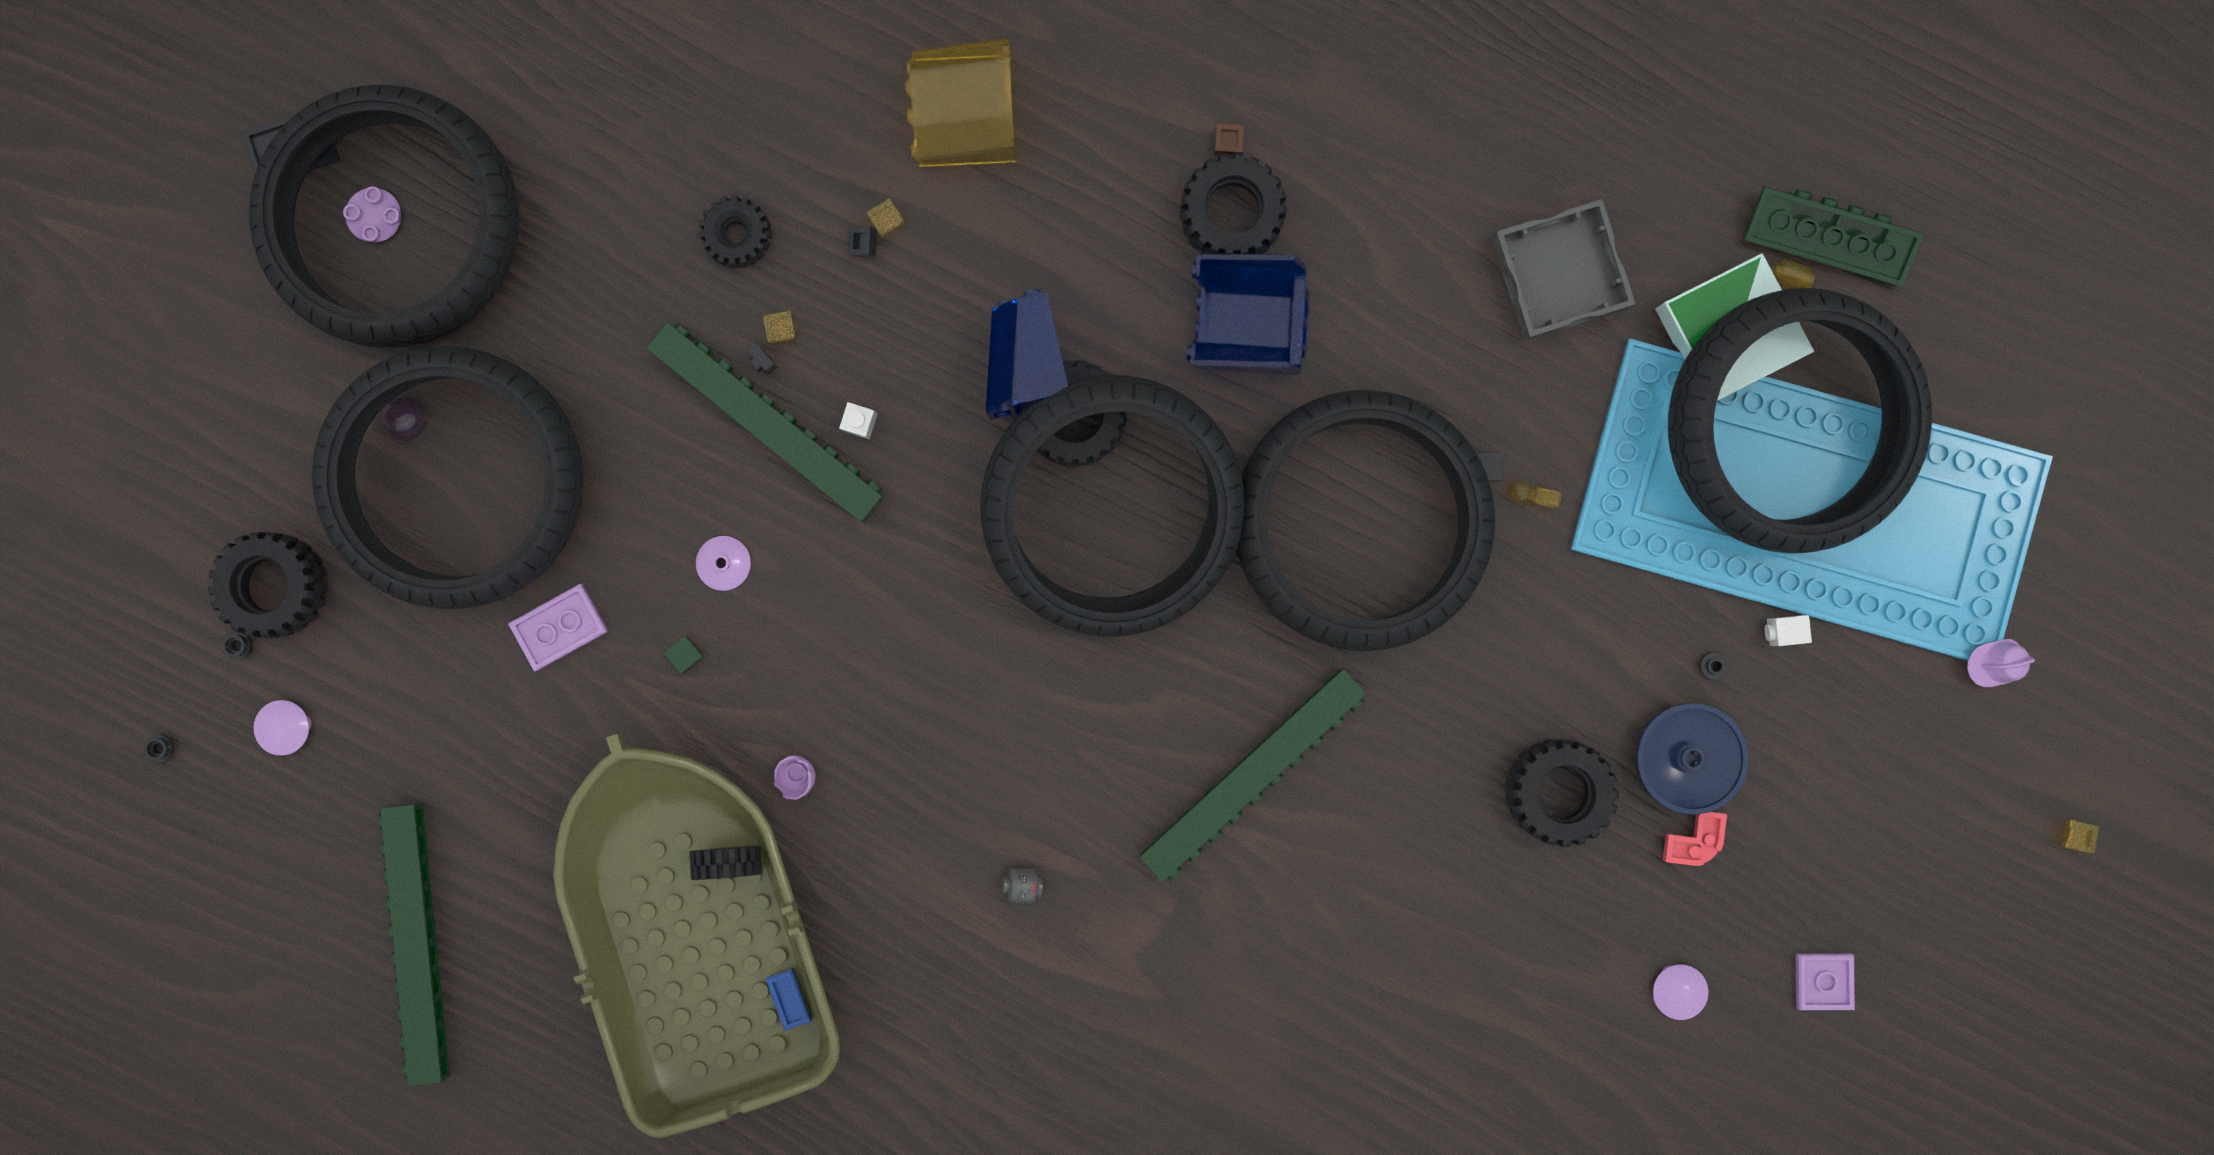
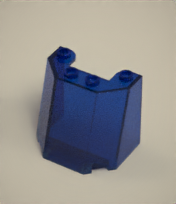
M1196 254V262L1192 264V278L1196 279L1198 285L1201 286V294L1197 296V310L1200 311V320L1195 325V336L1198 340L1194 339L1192 345L1187 347V361L1190 362V366L1202 370L1300 375L1301 360L1305 358L1307 351L1310 300L1309 289H1306V265L1296 255Z
M1040 289L1028 290L1023 292V297L997 303V307L992 308L986 412L990 420L1009 415L1017 417L1021 413L1022 403L1049 397L1068 387L1047 291L1040 292Z

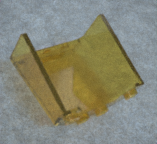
M1009 38L911 51V60H907V74L910 80L905 81L906 96L911 97L912 108H907L908 125H913L914 142H911L912 159H916L919 167L1017 162L1013 130L1010 69L1012 55Z

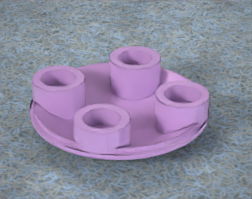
M373 186L354 194L343 210V215L350 231L357 238L366 242L376 243L387 240L395 234L401 222V209L397 200L389 192Z
M285 700L274 701L265 705L258 712L254 721V735L258 744L265 751L274 755H289L300 749L307 740L309 729L312 725L311 719L306 716L302 708L293 702Z
M1678 964L1664 967L1653 986L1654 1004L1663 1014L1676 1020H1686L1696 1016L1703 1010L1708 999V986L1705 978L1698 970L1688 965Z

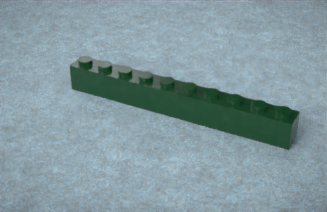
M667 322L648 345L647 349L856 519L865 523L883 501L884 497L879 494L882 489L870 479L866 483L859 478L858 475L861 472L851 463L847 462L846 465H843L837 460L840 454L830 446L826 445L822 448L815 442L819 437L805 427L802 431L794 424L797 420L784 410L782 413H779L774 409L773 406L776 403L766 394L762 393L758 396L753 392L752 388L754 385L741 375L737 379L730 373L733 368L720 358L718 361H715L709 355L712 351L702 342L698 341L697 344H694L689 340L688 337L691 334L681 325L677 324L673 327Z
M1339 669L1139 854L1140 858L1162 882L1166 878L1171 881L1181 872L1182 869L1179 867L1187 859L1190 862L1193 861L1202 852L1200 847L1207 840L1210 843L1215 841L1222 834L1221 827L1227 822L1233 824L1243 814L1241 809L1247 803L1252 806L1263 796L1261 791L1268 784L1272 787L1283 777L1281 772L1287 766L1293 768L1304 758L1301 754L1308 747L1314 749L1324 739L1321 735L1330 728L1333 731L1344 721L1342 716L1349 709L1354 712L1364 703L1362 697L1366 692L1344 669Z
M423 802L380 808L381 813L378 816V825L383 831L381 854L385 857L386 862L383 877L385 884L388 885L389 896L386 899V907L388 912H391L392 922L389 926V936L394 942L392 964L396 968L397 979L395 980L394 988L396 995H399L400 1003L397 1010V1018L399 1023H402L403 1033L400 1036V1047L405 1054L403 1075L407 1078L408 1086L441 1083L450 1077Z

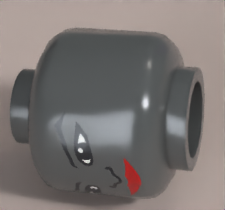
M1014 867L1009 870L1007 877H1002L1001 892L1006 893L1010 903L1033 904L1037 898H1041L1043 879L1042 876H1038L1035 869Z

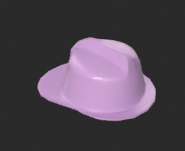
M2003 639L1978 646L1968 659L1967 670L1975 684L1982 687H1993L2025 677L2029 671L2030 663L2035 662V658L2029 656L2025 648L2021 647L2018 642L2012 639Z

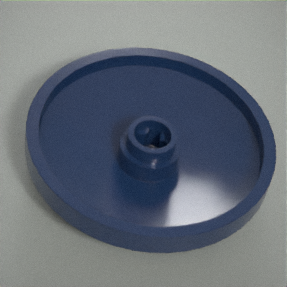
M1682 703L1660 711L1646 724L1636 745L1635 764L1641 784L1656 802L1679 813L1704 814L1724 806L1739 792L1747 775L1749 753L1744 735L1727 714L1704 704Z

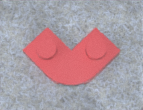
M1712 811L1696 814L1693 837L1666 833L1663 861L1700 866L1711 860L1718 851L1721 852L1727 814Z

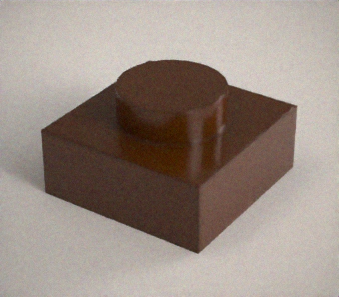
M1217 123L1215 153L1242 154L1244 125Z

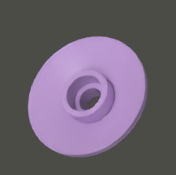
M718 536L708 540L700 548L696 557V569L700 579L707 586L715 590L727 591L740 586L746 580L751 569V558L747 548L739 540L729 536ZM724 558L726 560L724 568L717 566L718 559Z

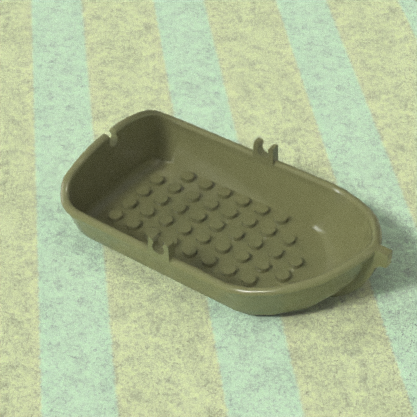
M622 733L606 737L611 753L601 759L586 776L570 799L560 823L555 846L553 879L558 906L579 968V972L574 976L575 983L582 984L584 995H581L582 1004L590 1002L620 1099L629 1120L642 1133L650 1137L664 1138L729 1119L731 1115L738 1112L744 1114L819 1086L829 1077L839 1061V1034L772 828L761 809L737 785L717 771L693 759L662 751L631 748L624 741ZM761 846L762 874L691 880L689 851ZM794 968L812 1021L784 1031L766 978Z

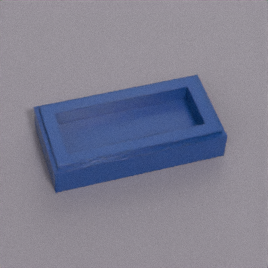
M794 968L766 978L784 1031L812 1021Z

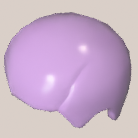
M790 755L779 761L774 770V785L783 793V797L786 799L798 800L808 794L815 784V770L812 764L802 756Z

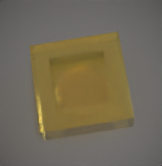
M890 198L867 212L882 238L905 224Z
M791 311L763 316L769 344L797 339Z
M2067 820L2062 847L2094 854L2099 826Z

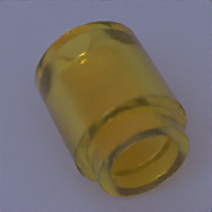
M1782 259L1780 263L1776 262L1772 268L1779 286L1785 289L1811 288L1815 279V272L1811 271L1810 267L1787 259Z

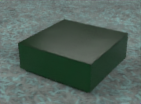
M684 635L664 652L665 656L680 674L686 672L704 657L687 635Z

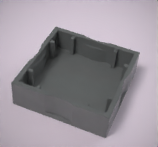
M1603 199L1565 210L1551 218L1532 220L1497 231L1491 237L1523 341L1627 310L1636 304L1624 266L1616 252L1614 234Z

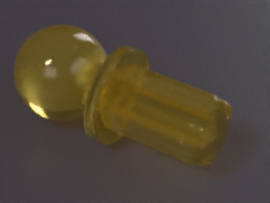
M1518 481L1510 488V497L1517 503L1532 500V506L1540 504L1557 508L1561 501L1560 492L1540 488L1538 484H1536L1534 489H1531L1528 483Z

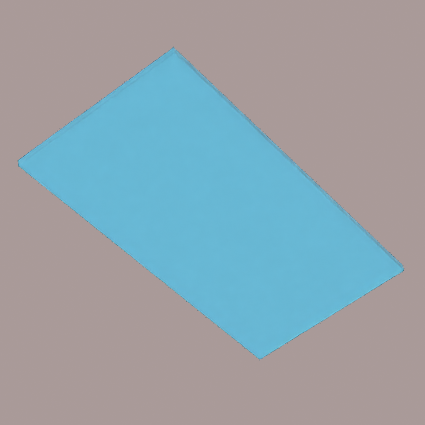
M1634 339L1627 340L1570 550L1798 614L1809 615V617L1968 661L1971 653L1978 646L2003 640L2053 456L1932 423L1927 454L1916 481L1897 508L1876 527L1848 543L1817 552L1780 553L1759 549L1734 539L1712 524L1692 503L1676 474L1669 449L1667 427L1669 403L1674 383L1684 362L1683 355L1677 351ZM1765 376L1717 401L1714 414V442L1721 468L1733 489L1755 510L1772 519H1794L1808 516L1837 502L1863 476L1872 460L1879 441L1882 411L1878 407Z

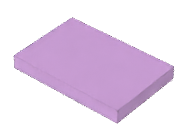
M583 584L571 588L508 623L534 672L541 670L609 632Z

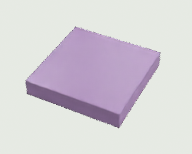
M1796 953V1009L1855 1010L1854 954Z

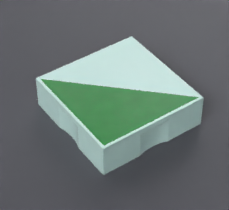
M1762 253L1664 302L1655 310L1673 344L1679 349L1685 360L1700 337L1726 313L1753 298L1781 291L1782 289ZM1799 321L1779 327L1754 342L1732 366L1721 387L1717 401L1814 352Z

